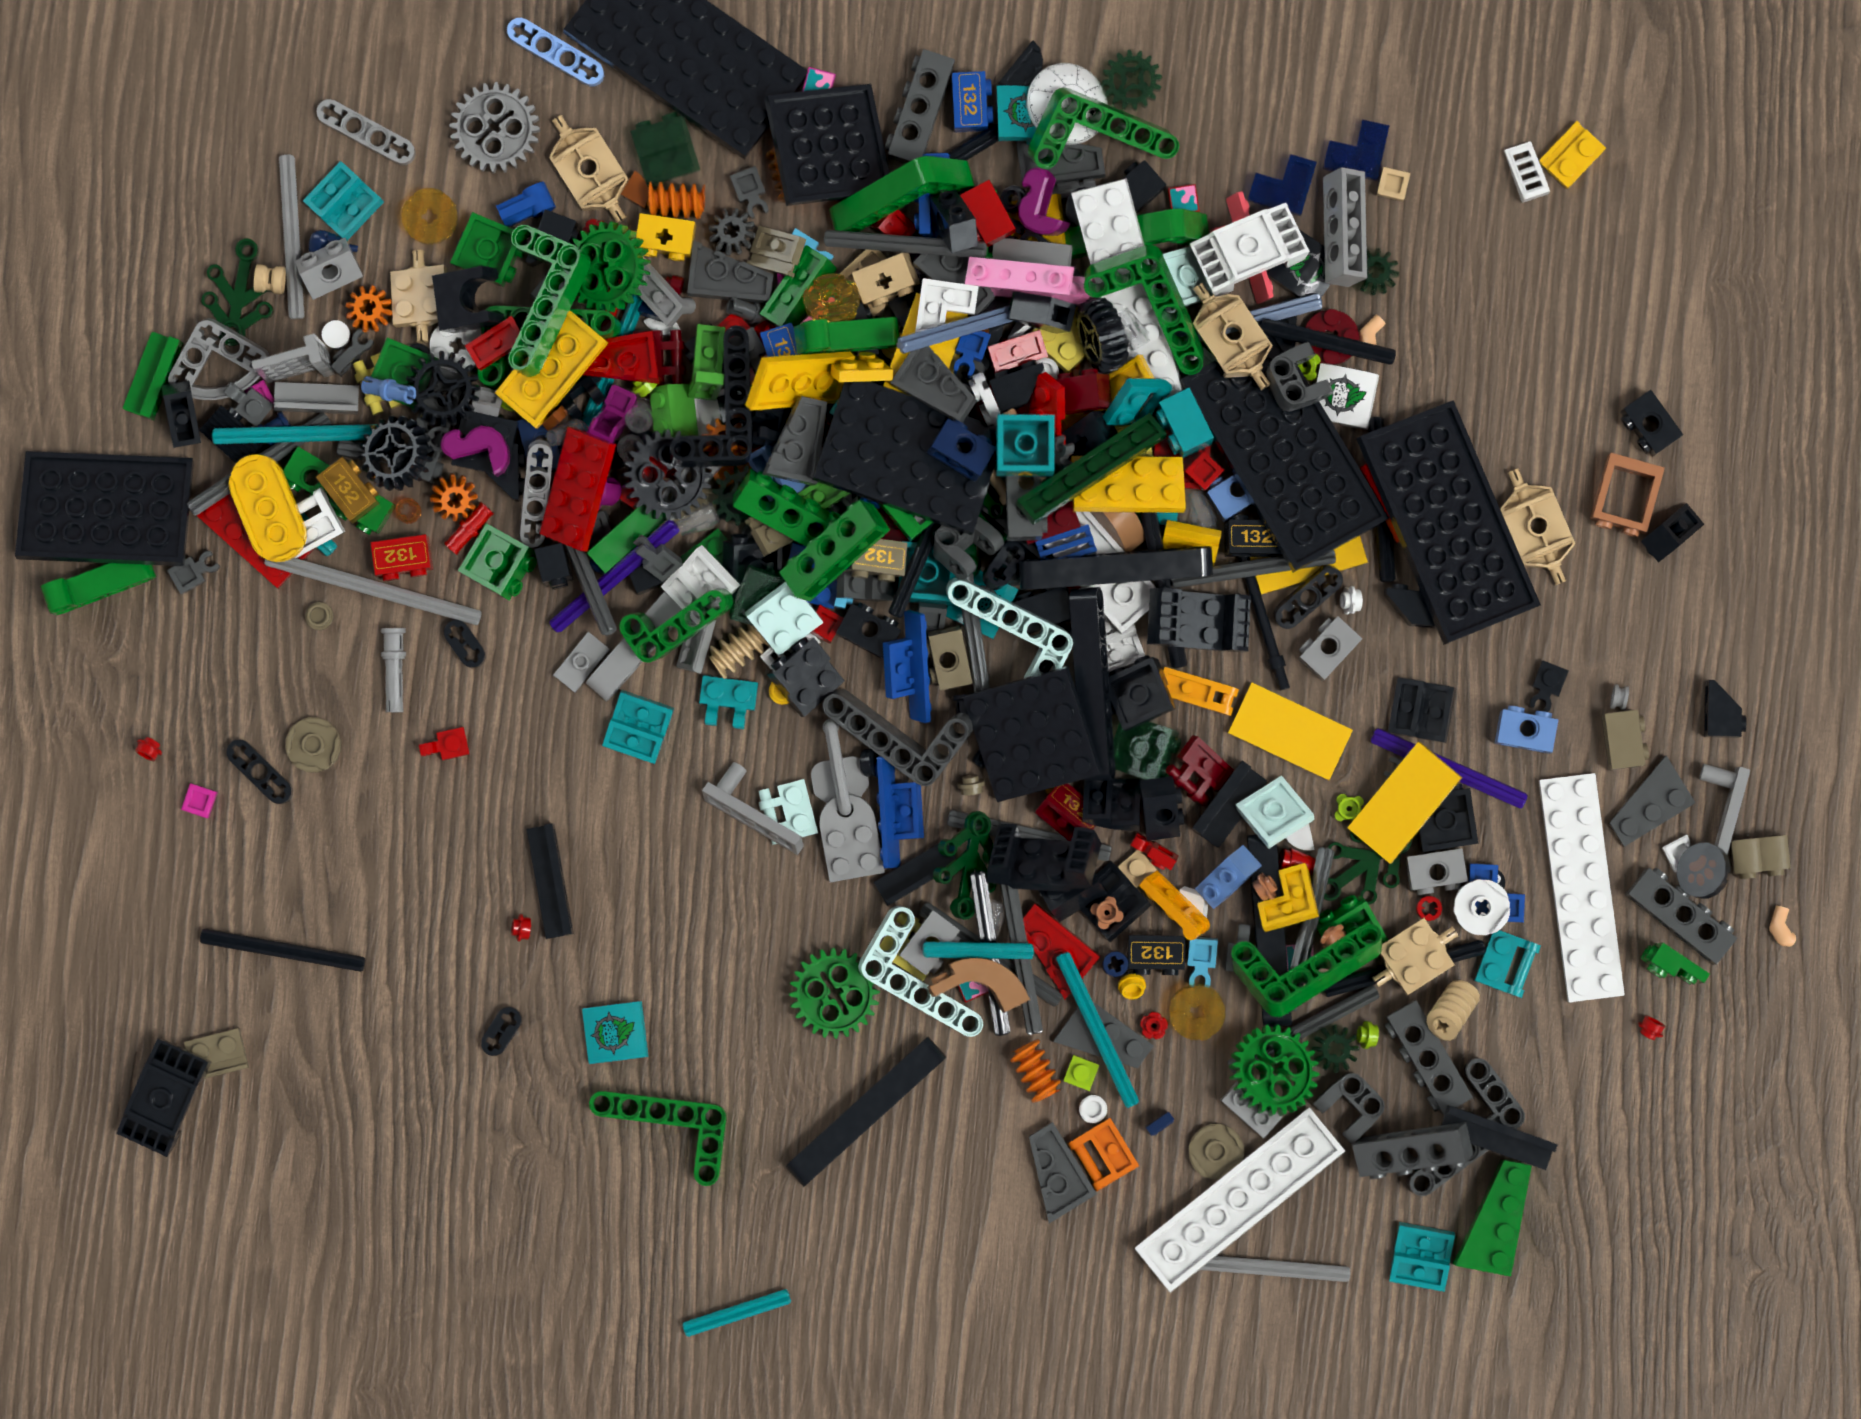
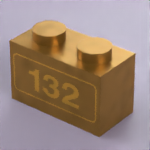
M341 457L316 476V478L347 519L353 524L380 504L375 498L379 493L369 481L366 484L363 483L358 476L362 471L352 459L347 462L344 457Z

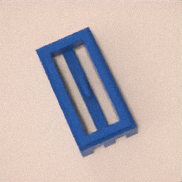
M1089 524L1035 542L1040 558H1046L1048 555L1088 543L1090 548L1056 559H1065L1067 556H1083L1097 552ZM1085 532L1086 537L1043 550V545Z

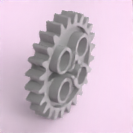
M495 82L493 90H489L487 84L484 83L483 92H479L478 89L473 87L474 96L471 98L469 95L464 94L466 103H456L457 107L461 110L460 113L454 112L451 114L457 122L451 123L449 126L451 129L457 130V132L450 137L452 140L460 141L454 148L456 151L464 149L461 158L465 160L471 157V167H474L479 162L482 172H484L488 165L493 174H495L497 166H501L505 173L509 163L516 169V160L518 158L523 162L527 161L524 156L525 151L534 153L530 143L539 142L533 136V133H538L541 129L538 126H534L533 123L538 122L540 119L537 115H530L536 110L535 106L530 105L526 107L529 101L528 96L519 99L520 90L518 88L511 94L509 84H506L504 89L500 90L498 82ZM495 102L503 104V110L497 115L489 113L490 105ZM509 111H514L512 116L502 121ZM480 121L483 124L482 130L475 134L468 131L470 123ZM517 122L522 125L520 133L511 135L507 132L508 126L511 123ZM500 123V132H491L490 124L498 125ZM488 134V136L484 139L482 144H476V142L479 139H482ZM492 141L500 142L502 145L501 150L495 154L489 153L487 151L489 143Z

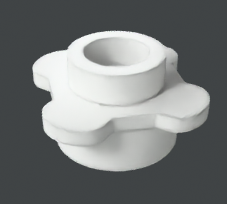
M1354 586L1344 587L1340 595V606L1344 614L1348 615L1349 612L1354 614L1355 611H1360L1363 602L1360 589H1355Z

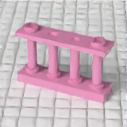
M969 257L965 284L988 287L993 292L995 298L1011 299L1013 292H1021L1056 298L1076 306H1080L1086 300L1094 298L1089 296L1084 290L1085 277L1073 276V267Z

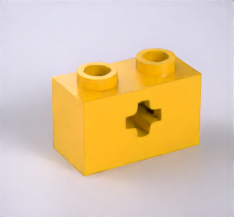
M640 213L636 238L644 240L640 248L648 249L644 256L657 257V253L668 255L670 260L684 261L685 258H691L696 223L695 221ZM664 233H668L672 239L667 240L666 245H662L661 240L658 238L663 237Z

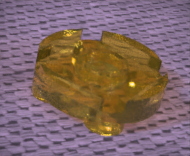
M425 188L415 192L405 202L401 218L404 228L412 239L422 244L435 245L449 239L453 235L458 222V212L453 201L445 193L438 189ZM428 209H432L433 213L438 215L432 224H428L427 220L422 219V215L427 214Z
M836 273L822 275L813 280L814 285L809 290L806 288L804 291L803 301L805 310L812 320L827 319L828 322L850 321L857 315L856 310L860 304L858 287L854 281L846 280L844 275ZM830 296H834L837 299L834 302H826Z
M1196 983L1183 987L1174 994L1170 1002L1171 1024L1180 1035L1187 1039L1207 1040L1216 1034L1224 1023V1002L1220 994L1209 985ZM1198 1005L1203 1006L1202 1012L1205 1013L1204 1016H1199L1197 1019L1193 1018L1190 1008H1197Z

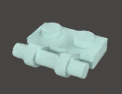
M804 779L777 786L780 795L777 798H771L769 788L758 791L761 800L758 803L760 811L763 810L764 815L778 822L774 807L782 806L786 821L781 822V825L799 834L802 838L818 834Z

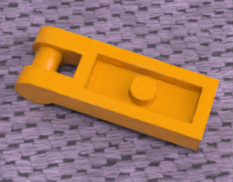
M1164 667L1163 672L1169 685L1167 687L1172 699L1223 715H1232L1233 708L1231 705L1233 698H1237L1239 689ZM1215 691L1223 694L1221 703L1213 702Z
M1158 870L1147 876L1140 883L1139 886L1145 891L1147 897L1155 901L1170 919L1175 920L1183 928V935L1186 939L1195 940L1209 930V920Z

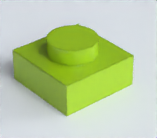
M1073 1055L1063 1081L1090 1091L1099 1065Z

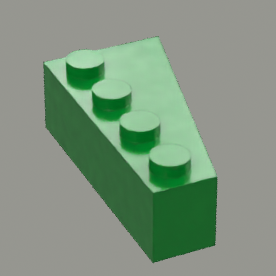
M1500 1159L1485 1196L1464 1237L1462 1246L1453 1261V1265L1511 1277L1532 1165Z

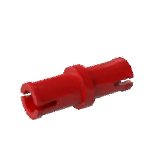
M480 502L466 520L462 519L459 522L460 527L444 544L453 553L458 555L459 551L472 537L476 538L479 533L477 531L494 513L484 503Z

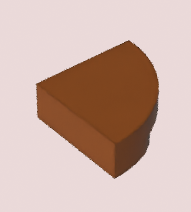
M634 171L621 196L646 209L648 204V187L644 178L637 171Z
M561 405L542 425L547 431H551L568 415V412Z

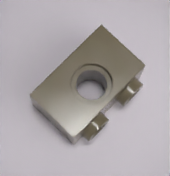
M960 625L927 632L929 640H926L928 657L932 656L934 667L929 668L932 684L938 683L940 690L973 684ZM945 652H951L955 655L954 661L949 665H944L939 661L940 656Z

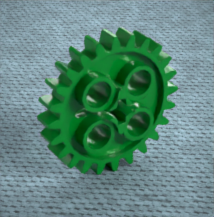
M611 221L609 225L606 222H600L599 227L591 224L589 225L590 233L584 230L580 231L582 240L573 239L577 248L585 252L591 261L589 271L577 296H580L578 302L581 304L587 303L586 308L592 310L596 308V310H607L612 313L615 312L616 308L624 310L625 302L634 304L633 294L642 295L638 289L639 285L647 286L642 277L650 275L649 271L644 270V266L651 263V260L643 259L648 249L640 248L644 240L635 238L637 232L628 230L626 225H618V223ZM620 246V247H621V253H620V255L617 257V255H616V250H617V248ZM596 250V257L592 261V252ZM577 256L572 258L571 265L575 263ZM623 274V281L619 285V276ZM598 277V285L594 288V280Z
M835 948L830 949L829 955H826L824 950L820 949V958L817 959L814 955L810 954L811 963L809 965L803 961L800 962L804 969L803 972H793L799 979L789 983L796 987V991L788 993V996L795 997L797 1000L790 1007L800 1009L796 1013L795 1018L805 1017L802 1023L803 1027L813 1024L811 1033L815 1034L820 1028L822 1029L823 1038H826L829 1031H832L834 1039L838 1038L839 1031H842L845 1037H849V1028L858 1033L859 1027L857 1024L859 1022L868 1025L865 1015H875L869 1008L870 1005H879V1002L872 999V995H877L880 991L872 989L874 983L860 974L859 962H855L857 953H853L847 958L846 949H842L840 955L836 954ZM837 966H842L846 971V976L842 981L836 982L831 976L832 970ZM873 968L866 969L868 975L874 971ZM820 972H825L832 987L840 988L841 991L838 993V996L848 1010L847 1015H844L834 998H828L827 995L831 992L821 978ZM813 981H819L822 985V991L818 996H811L808 993V986ZM851 990H857L860 993V1001L856 1005H849L847 1003L846 996ZM827 1005H834L836 1007L837 1014L832 1020H825L822 1015V1011Z
M1278 1024L1272 1028V1031L1269 1025L1263 1026L1261 1031L1259 1028H1255L1251 1031L1252 1035L1246 1034L1242 1037L1244 1042H1239L1235 1045L1240 1052L1231 1054V1057L1237 1061L1229 1065L1230 1069L1236 1070V1074L1229 1077L1230 1080L1238 1081L1233 1090L1243 1091L1239 1099L1241 1101L1248 1098L1250 1100L1248 1108L1258 1105V1114L1263 1113L1266 1108L1269 1116L1275 1115L1276 1111L1279 1116L1285 1115L1287 1110L1293 1113L1297 1111V1106L1302 1107L1306 1105L1304 1098L1309 1099L1313 1097L1309 1089H1314L1318 1086L1312 1081V1078L1318 1077L1320 1073L1312 1071V1067L1318 1065L1319 1062L1310 1060L1315 1051H1306L1305 1048L1309 1041L1300 1043V1033L1290 1036V1027L1284 1029L1282 1033ZM1266 1045H1270L1274 1049V1057L1267 1054ZM1289 1061L1293 1062L1296 1065V1074L1292 1073L1289 1070ZM1272 1066H1275V1067H1276L1275 1073H1276L1277 1075H1274V1074L1272 1073L1273 1070H1274V1068H1273ZM1252 1067L1257 1068L1259 1071V1080L1252 1076ZM1274 1084H1278L1282 1088V1096L1275 1093Z

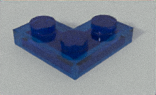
M1362 119L1356 146L1329 140L1323 169L1335 171L1343 167L1364 171L1365 179L1377 181L1390 125Z
M1290 154L1283 180L1255 173L1247 201L1270 208L1287 203L1291 214L1301 216L1317 162Z

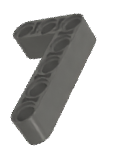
M845 689L834 690L823 702L824 713L921 786H929L936 781L973 731V724L969 719V715L957 713L945 724L926 750ZM833 698L840 699L843 702L844 708L837 709L833 705ZM855 715L863 716L866 726L858 725L855 721ZM953 723H961L965 728V733L960 734L956 732ZM877 732L885 733L888 737V743L881 742L877 737ZM937 745H946L949 755L941 754L937 749ZM899 749L908 750L911 759H903L899 754ZM922 766H929L933 771V776L924 775L921 770Z
M1481 1058L1468 1060L1464 1066V1075L1491 1111V1114L1486 1119L1518 1129L1525 1120V1113L1520 1104L1486 1060ZM1475 1063H1481L1484 1067V1075L1479 1079H1475L1470 1073L1471 1066ZM1493 1085L1498 1086L1501 1090V1097L1497 1101H1491L1487 1096L1488 1089ZM1509 1108H1514L1518 1113V1119L1513 1124H1508L1504 1119V1113ZM1472 1144L1473 1155L1462 1167L1450 1168L1446 1174H1440L1437 1170L1423 1172L1422 1169H1416L1409 1175L1407 1186L1412 1193L1426 1196L1487 1152L1488 1149ZM1419 1175H1424L1428 1179V1186L1423 1191H1418L1414 1187V1180Z

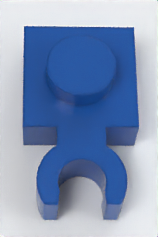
M979 331L960 337L955 354L961 355L962 358L955 362L953 373L956 374L959 367L965 365L969 369L967 378L970 379L975 371L973 360L982 362L991 334Z

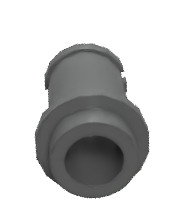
M733 296L731 301H728L726 312L746 319L749 324H754L761 321L762 316L759 313L763 308L756 302L750 304Z

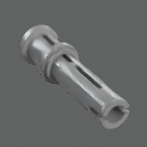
M382 628L384 651L381 652V657L385 660L386 670L385 712H404L402 659H405L406 652L403 651V634L406 633V628Z

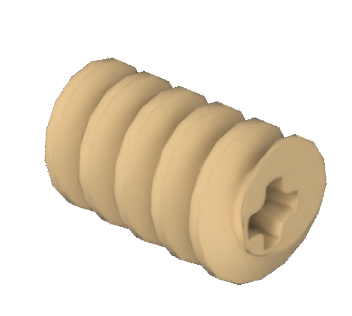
M750 620L746 622L748 631L741 627L737 628L739 637L732 633L728 634L729 644L720 639V650L714 646L709 647L711 652L709 658L724 679L727 678L725 669L735 673V662L745 666L744 656L754 660V649L763 654L762 644L765 643L769 646Z
M1456 980L1450 982L1427 1016L1426 1022L1432 1034L1442 1040L1450 1041L1455 1039L1480 1000L1478 990L1466 981Z

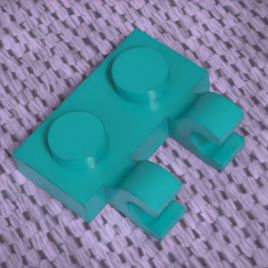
M703 676L699 704L707 705L705 725L717 726L719 707L735 709L733 728L744 729L747 710L755 711L758 682Z

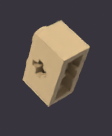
M900 253L852 272L863 304L872 303L873 307L889 302L888 297L898 294V297L911 294L914 292L913 287L920 284L909 253ZM886 277H891L892 281L888 283V286H883L882 281Z

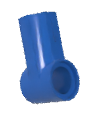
M539 182L524 189L522 194L496 207L504 225L511 227L530 217H540L545 209L552 211L556 208V205L545 182Z

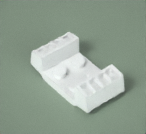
M1287 203L1261 210L1214 230L1207 236L1190 243L1215 297L1232 292L1235 283L1282 263L1285 264L1286 268L1303 261L1310 252Z

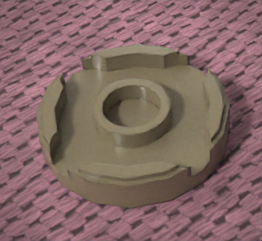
M308 717L298 721L290 728L286 737L285 750L290 761L297 768L306 772L319 773L329 769L338 760L341 753L342 740L338 730L330 722L319 717Z
M1209 1124L1200 1128L1192 1136L1188 1146L1189 1160L1193 1168L1200 1175L1209 1179H1221L1243 1161L1244 1145L1240 1136L1232 1128L1223 1124Z

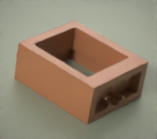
M1615 453L1607 455L1590 520L1596 521L1595 525L1600 528L1609 530L1612 529V526L1622 528V533L1629 536L1639 537V533L1645 534L1648 531L1665 468ZM1614 469L1652 479L1641 523L1602 512Z

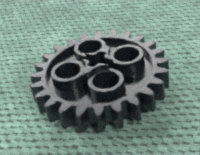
M669 429L663 431L662 437L659 431L652 432L653 440L648 435L642 436L644 445L640 442H634L633 445L637 451H627L626 453L632 460L622 463V465L629 468L628 472L621 474L622 477L629 479V482L622 485V487L631 488L632 490L627 495V499L636 498L637 501L633 507L638 508L643 505V515L653 511V519H658L661 513L664 521L670 520L671 513L676 520L681 519V511L686 516L691 515L690 506L695 509L700 508L697 499H706L707 496L702 490L711 488V485L705 482V478L713 476V474L705 472L707 467H679L673 464L672 461L669 463L663 461L661 457L662 450L664 448L670 450L672 441L681 436V431H675L672 437ZM680 446L676 448L675 453L679 457H686L690 454V450L685 446ZM653 457L658 466L652 464L649 458ZM646 467L651 469L653 473V479L649 483L642 478V471ZM683 468H687L691 472V480L688 483L681 479ZM670 470L669 478L671 480L664 481L665 473L663 471ZM675 483L684 489L683 494L680 493V490L675 485ZM665 487L672 492V499L669 503L665 502L661 496L662 490Z

